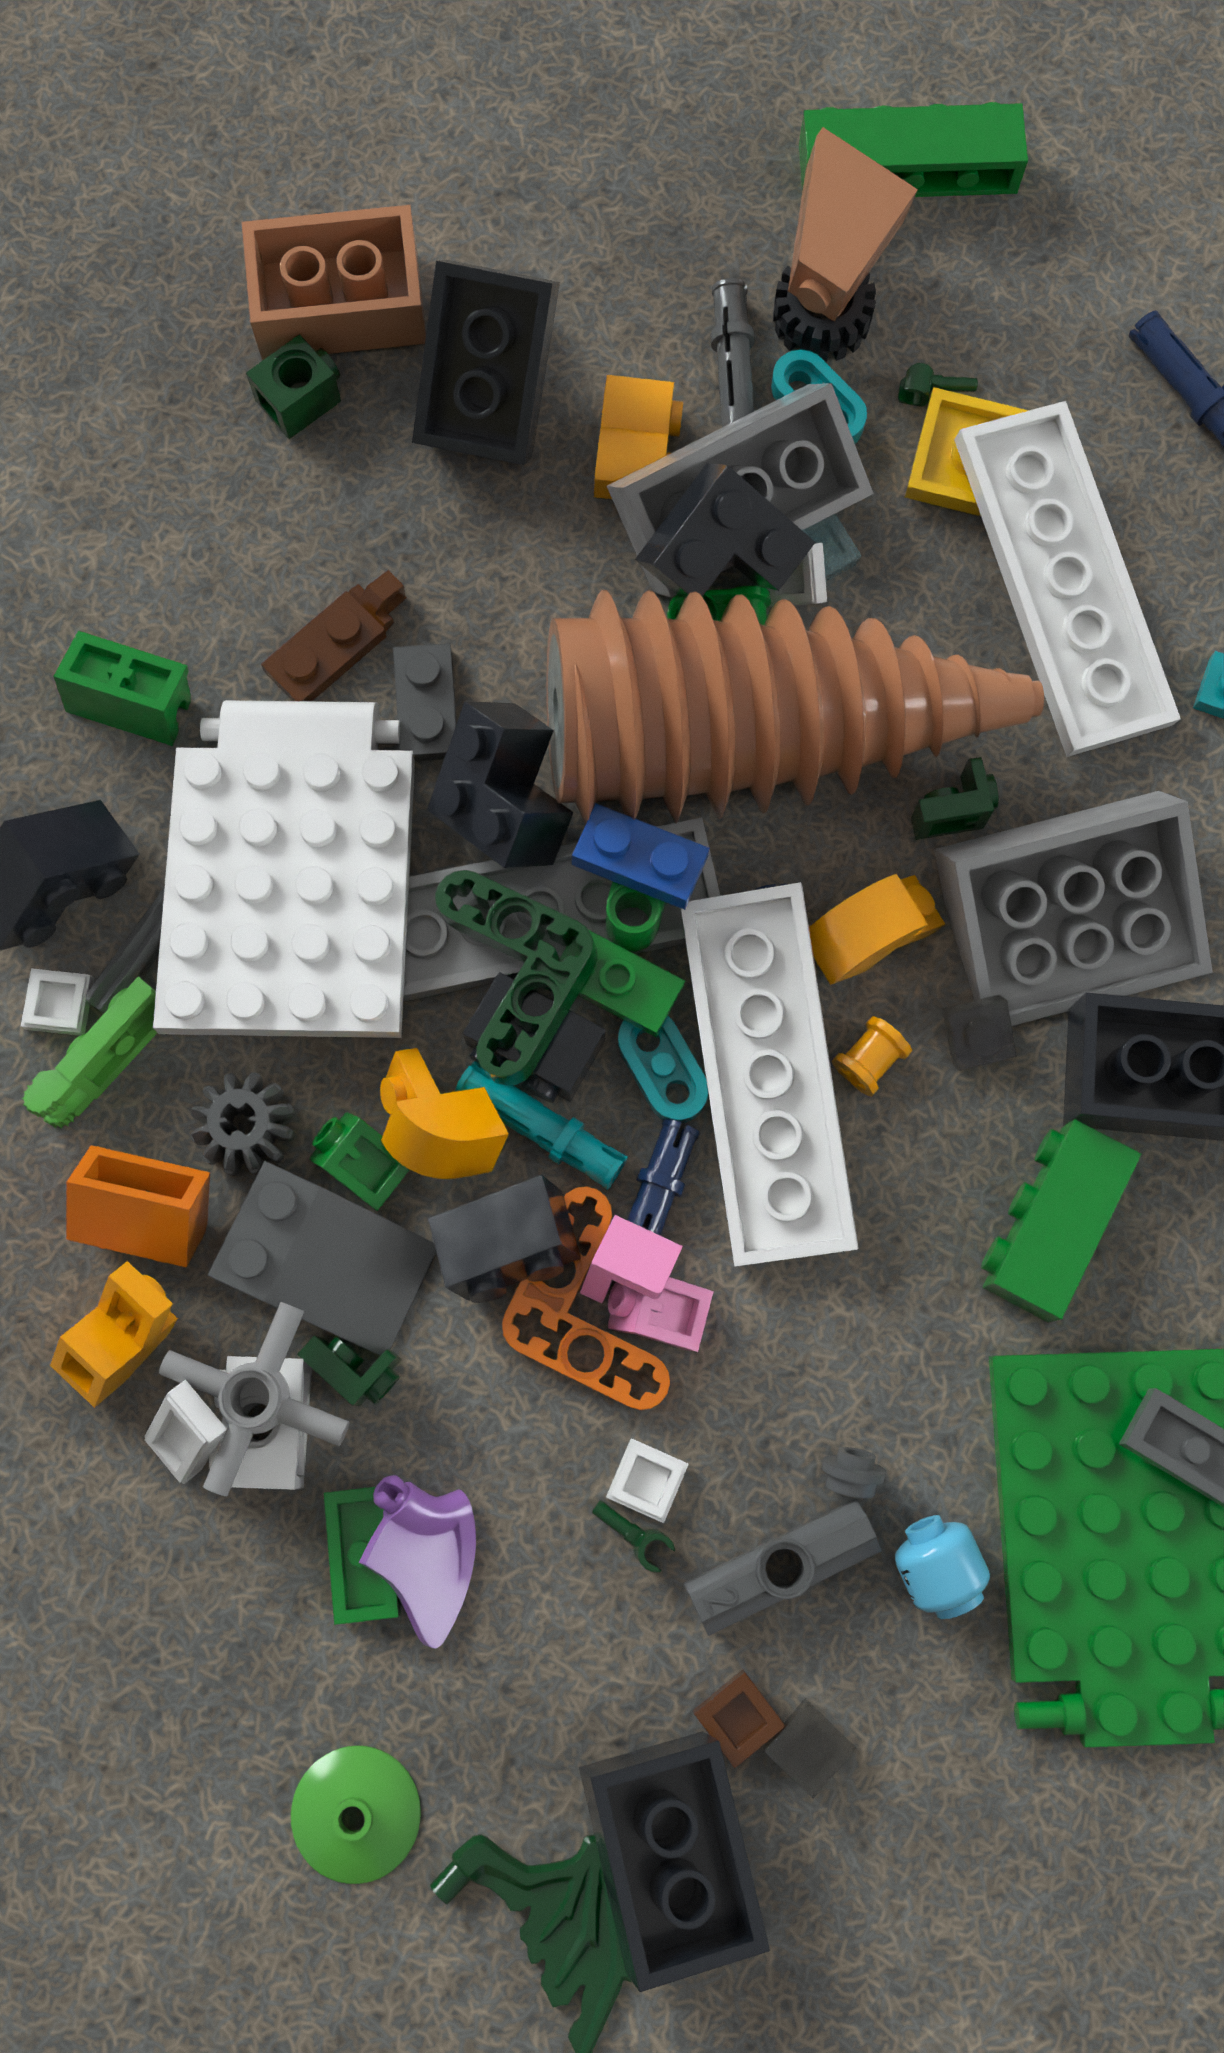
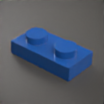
M595 803L589 820L573 851L571 865L685 910L706 863L710 848L640 820H634L630 816Z

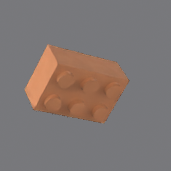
M410 205L242 222L250 323L262 361L299 334L314 351L322 348L328 354L425 344V317L417 244Z

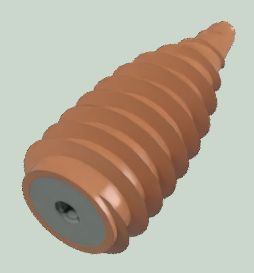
M601 590L596 597L588 618H552L549 628L547 648V724L554 730L549 743L553 788L558 803L576 804L585 825L597 802L618 800L624 814L635 820L642 800L658 797L663 798L674 823L677 824L687 796L706 793L717 818L721 819L731 792L746 788L750 789L759 810L764 814L770 805L775 785L793 781L804 804L809 806L813 800L819 777L837 772L848 794L852 795L858 787L862 767L882 760L890 776L897 778L904 755L929 747L932 754L937 757L943 743L970 735H975L978 738L982 732L1028 723L1031 717L1041 715L1044 706L1042 683L1040 681H1032L1029 675L1006 673L1000 668L991 670L969 665L959 655H952L947 659L935 657L932 655L926 642L915 635L909 636L904 640L899 648L894 647L887 629L876 618H868L863 621L854 637L851 638L843 617L836 609L830 606L823 607L817 612L809 629L806 630L796 607L786 599H781L775 603L764 625H761L752 605L743 595H735L730 599L721 620L713 621L705 600L695 591L689 593L685 598L677 619H667L659 598L653 591L648 590L643 593L633 617L621 618L612 596L607 590Z

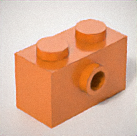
M91 1145L66 1182V1240L152 1259L162 1263L187 1267L207 1228L210 1172Z

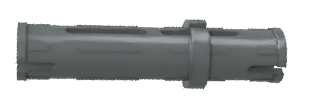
M738 278L722 279L712 286L715 328L711 331L710 339L712 349L717 352L722 427L754 412L750 349L755 343V333L753 327L748 324L747 285Z

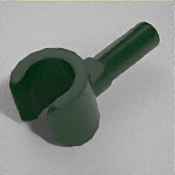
M916 363L907 370L906 376L900 382L898 401L899 403L922 407L929 402L930 392L933 387L947 391L976 392L978 380L972 377L934 375V371L929 365Z
M602 1500L593 1509L592 1514L624 1537L625 1541L634 1547L633 1551L636 1559L646 1570L651 1572L662 1571L654 1563L646 1560L644 1553L646 1546L654 1540L663 1541L667 1547L675 1552L674 1544L668 1536L657 1529L644 1531Z

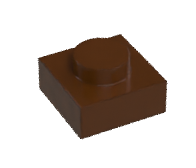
M741 1670L693 1710L694 1715L708 1734L719 1740L723 1754L734 1768L739 1766L785 1727L783 1721L744 1670Z

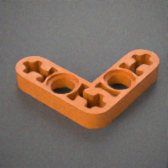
M587 1186L575 1188L564 1196L567 1210L572 1204L582 1207L586 1200L589 1199L597 1203L595 1214L602 1218L598 1227L588 1224L579 1238V1243L589 1244L591 1247L586 1256L580 1253L581 1259L574 1261L576 1267L575 1277L564 1288L556 1289L549 1287L543 1281L533 1282L528 1279L519 1283L504 1314L502 1322L503 1336L507 1343L517 1352L627 1407L637 1410L651 1409L660 1404L668 1394L670 1378L664 1363L656 1356L569 1314L586 1278L591 1262L612 1221L611 1204L603 1193ZM568 1213L573 1228L575 1218ZM533 1309L539 1310L543 1313L540 1323L545 1328L556 1333L558 1332L559 1321L572 1325V1328L560 1341L556 1360L544 1355V1352L552 1345L551 1343L535 1336L529 1340L528 1344L521 1343L518 1340L520 1330L513 1325L514 1319L518 1314L528 1317ZM582 1336L594 1337L604 1348L603 1362L592 1372L584 1373L577 1371L568 1361L569 1346L575 1339ZM615 1348L628 1353V1356L620 1365L633 1371H639L643 1363L654 1368L652 1379L660 1384L656 1394L645 1392L640 1400L634 1399L629 1395L631 1384L616 1375L612 1388L599 1382L612 1365Z

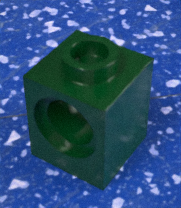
M300 334L246 372L255 401L288 439H291L341 402L336 382L340 378V372L336 364L324 349L319 348L314 351ZM307 382L303 387L290 388L296 383Z

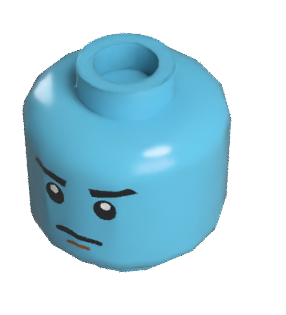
M933 1515L913 1523L905 1530L908 1539L896 1551L895 1561L914 1605L922 1611L928 1613L935 1612L940 1619L954 1618L976 1608L984 1599L982 1591L989 1583L990 1573L969 1527L959 1522L943 1523L939 1515Z

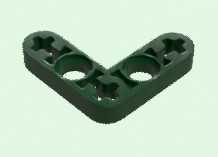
M469 870L454 871L444 877L438 884L435 892L436 905L447 924L524 963L481 1035L476 1048L477 1059L491 1080L505 1086L517 1085L525 1081L535 1070L588 979L597 960V947L588 928L579 921L476 872ZM472 890L478 904L489 910L486 920L481 910L464 904L458 911L453 902L455 896L466 897ZM522 912L532 917L531 928L524 936L510 939L500 934L502 921L508 915ZM547 930L552 941L562 946H569L573 939H575L581 954L578 957L567 955L563 962H561L556 949L551 944L543 941L545 931ZM533 989H548L554 994V1002L550 1010L541 1016L533 1017L526 1015L521 1007L524 996ZM514 1019L526 1031L534 1032L535 1035L530 1037L522 1030L514 1046L520 1058L516 1063L506 1060L499 1067V1061L495 1057L494 1051L498 1047L508 1049L514 1042L518 1034L513 1025L509 1024Z

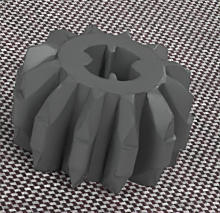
M252 1072L246 1078L242 1087L240 1081L233 1073L226 1074L224 1076L226 1092L220 1094L215 1088L208 1085L204 1087L203 1094L212 1102L210 1108L198 1106L191 1109V1116L207 1124L192 1132L191 1139L197 1145L209 1144L202 1156L203 1160L210 1165H214L224 1159V1172L228 1175L236 1176L241 1170L244 1160L249 1171L253 1175H258L263 1165L260 1157L261 1154L266 1153L276 1163H280L284 1159L283 1153L273 1143L276 1139L285 1142L294 1141L296 1133L291 1128L278 1123L290 1120L295 1116L296 1112L289 1103L278 1104L284 1094V1090L277 1083H273L263 1089V1078L258 1073ZM239 1113L248 1117L255 1125L247 1135L237 1130V1127L231 1123Z

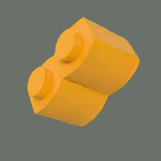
M607 375L594 479L595 498L612 499L607 485L671 454L667 452L668 435L680 436L683 401L672 400L674 382Z

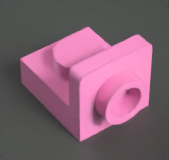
M669 1277L661 1296L658 1299H652L616 1282L611 1289L608 1299V1310L610 1313L608 1328L618 1332L639 1335L684 1350L698 1352L714 1291Z

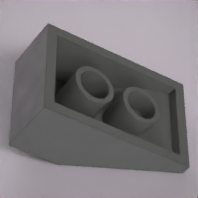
M264 1161L208 1276L276 1308L279 1307L280 1302L301 1309L304 1311L302 1320L381 1356L385 1350H391L437 1252L434 1242L333 1192Z

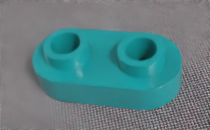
M794 350L780 357L774 366L771 390L774 399L778 400L796 391L790 386V383L794 381H802L807 385L832 383L854 444H856L863 434L867 419V409L861 397L820 356L811 351Z
M669 1016L667 1017L657 1035L659 1046L651 1052L641 1050L636 1043L638 1036L646 1032L623 1021L618 1033L619 1052L652 1111L662 1120L672 1119L686 1123L696 1118L702 1112L708 1098L707 1079L674 1021ZM672 1084H681L687 1088L689 1097L683 1103H672L666 1096V1089Z

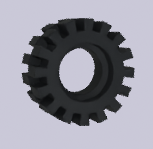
M787 266L782 272L781 281H778L773 309V321H776L775 332L778 338L785 335L784 346L789 351H792L796 345H799L800 350L818 352V356L825 362H827L829 352L834 353L836 361L845 358L847 348L854 353L860 347L862 338L866 339L869 333L875 309L876 288L874 283L868 284L870 273L867 274L845 306L844 314L834 322L831 319L824 320L813 317L804 310L798 298L788 292L791 267Z

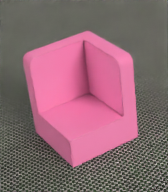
M614 1215L591 1262L580 1294L603 1303L612 1282L615 1281L652 1299H658L683 1246Z

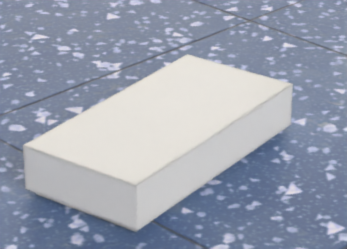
M184 1380L167 1393L144 1436V1440L179 1483L185 1484L203 1469L209 1459V1455L213 1453L227 1429L191 1385Z

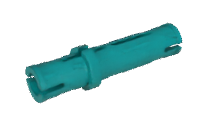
M477 1061L472 1062V1065L468 1066L458 1081L454 1092L485 1087L503 1124L549 1152L548 1159L558 1165L565 1162L590 1177V1179L600 1184L606 1190L615 1182L628 1160L627 1155L606 1145L585 1131V1124L575 1117L571 1120L566 1119L514 1085L505 1086L495 1083L487 1076Z

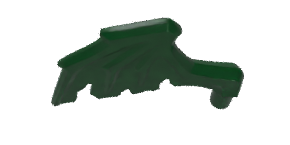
M482 1834L472 1836L452 1853L453 1861L430 1884L431 1889L442 1902L448 1905L470 1881H473L494 1891L505 1901L510 1911H522L527 1906L531 1907L528 1919L520 1927V1939L527 1946L528 1958L531 1964H537L542 1959L545 1960V1969L541 1974V1986L546 1992L553 2008L560 2005H568L581 1984L585 1985L581 1999V2013L579 2018L570 2027L568 2038L575 2053H592L618 1997L623 1981L632 1982L625 1972L595 1836H584L581 1847L573 1857L538 1865H526L503 1850L487 1836Z

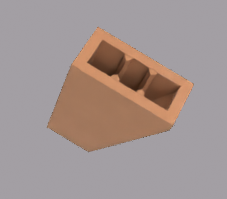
M822 127L816 137L805 171L788 292L796 296L800 303L808 310L822 313L835 322L903 224L918 189L824 127Z

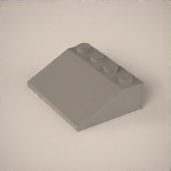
M1155 791L934 849L944 905L986 1033L1067 1012L1086 992L1127 996L1213 973L1188 801Z

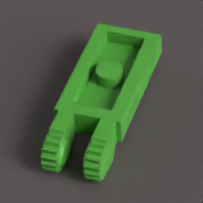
M138 976L128 988L118 992L110 1001L107 1011L91 1029L71 1043L66 1056L55 1067L56 1070L39 1072L32 1080L33 1084L27 1085L28 1089L24 1091L25 1095L22 1098L25 1102L23 1105L27 1107L26 1110L37 1117L41 1116L44 1118V1122L54 1128L57 1126L60 1128L65 1125L69 1126L70 1122H74V1117H79L90 1103L107 1089L157 1034L153 1029L156 991Z

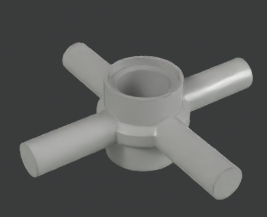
M280 1302L256 1361L240 1365L230 1373L171 1350L165 1355L159 1369V1375L179 1383L186 1380L192 1388L217 1397L222 1417L229 1424L203 1488L222 1496H228L253 1434L269 1431L279 1423L340 1446L343 1442L350 1422L291 1399L288 1383L279 1372L304 1314L303 1310ZM259 1379L266 1385L269 1391V1403L260 1415L251 1417L243 1411L240 1405V1394L247 1383Z

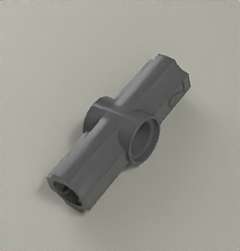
M854 1499L789 1532L768 1538L758 1547L684 1582L706 1633L710 1636L783 1599L788 1600L799 1597L810 1586L882 1550L868 1517L862 1510L858 1500ZM789 1549L797 1556L799 1563L798 1573L787 1584H774L767 1578L766 1562L769 1556L776 1550Z

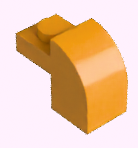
M896 873L873 883L847 898L809 927L813 957L829 984L832 985L867 971L896 948L928 937L943 927L945 922L935 908L933 897L920 884L917 877L912 875L900 879Z
M418 1048L395 1051L387 1075L382 1079L380 1085L383 1107L387 1113L391 1114L381 1139L386 1150L406 1168L427 1177L457 1179L492 1172L509 1133L485 1087L440 1094Z
M128 1261L108 1276L98 1306L60 1336L50 1366L95 1408L120 1387L168 1336L178 1319L170 1312L173 1303L167 1298L164 1289L154 1278L142 1275Z

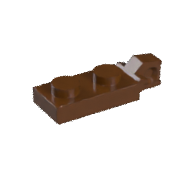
M387 570L367 585L365 590L357 584L349 592L345 591L262 662L263 671L292 701H313L387 637L386 632L394 624V619L389 613L407 598L404 585Z

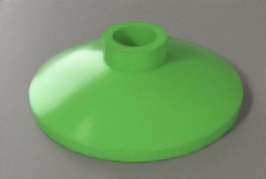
M358 1745L336 1749L318 1759L300 1780L291 1807L292 1833L303 1858L321 1875L346 1884L371 1882L393 1871L410 1852L419 1831L421 1818L419 1794L412 1777L405 1767L393 1756L382 1750ZM347 1807L359 1808L365 1817L364 1826L358 1830L346 1828L341 1818L342 1811Z

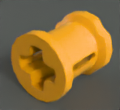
M872 1016L866 1022L867 1031L846 1054L838 1053L832 1060L835 1069L861 1093L870 1097L879 1089L877 1081L898 1058L905 1060L912 1053L910 1044L902 1034L885 1020Z

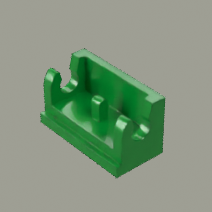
M78 631L53 676L65 712L173 746L179 732V722L176 720L178 707L188 710L191 702V693L187 680L189 673L187 665Z

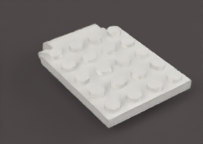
M225 700L221 706L220 718H202L200 722L202 741H218L217 748H176L153 1029L158 1034L402 1038L415 761L413 751L378 750V744L400 743V720H380L377 702Z

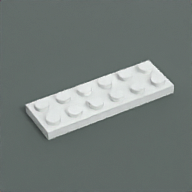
M1066 401L960 429L954 441L1039 681L1042 683L1044 695L1066 757L1174 725L1181 718Z
M800 882L689 901L685 910L681 908L734 1266L858 1250L802 884Z

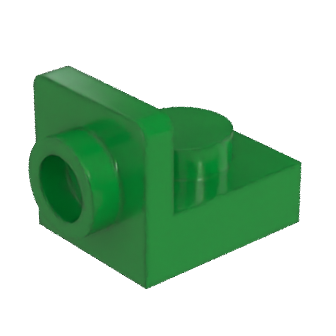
M348 1112L340 1119L333 1117L326 1122L312 1142L316 1149L311 1154L309 1160L330 1174L376 1211L379 1210L410 1170L400 1164L386 1150L381 1142V1134L361 1118Z

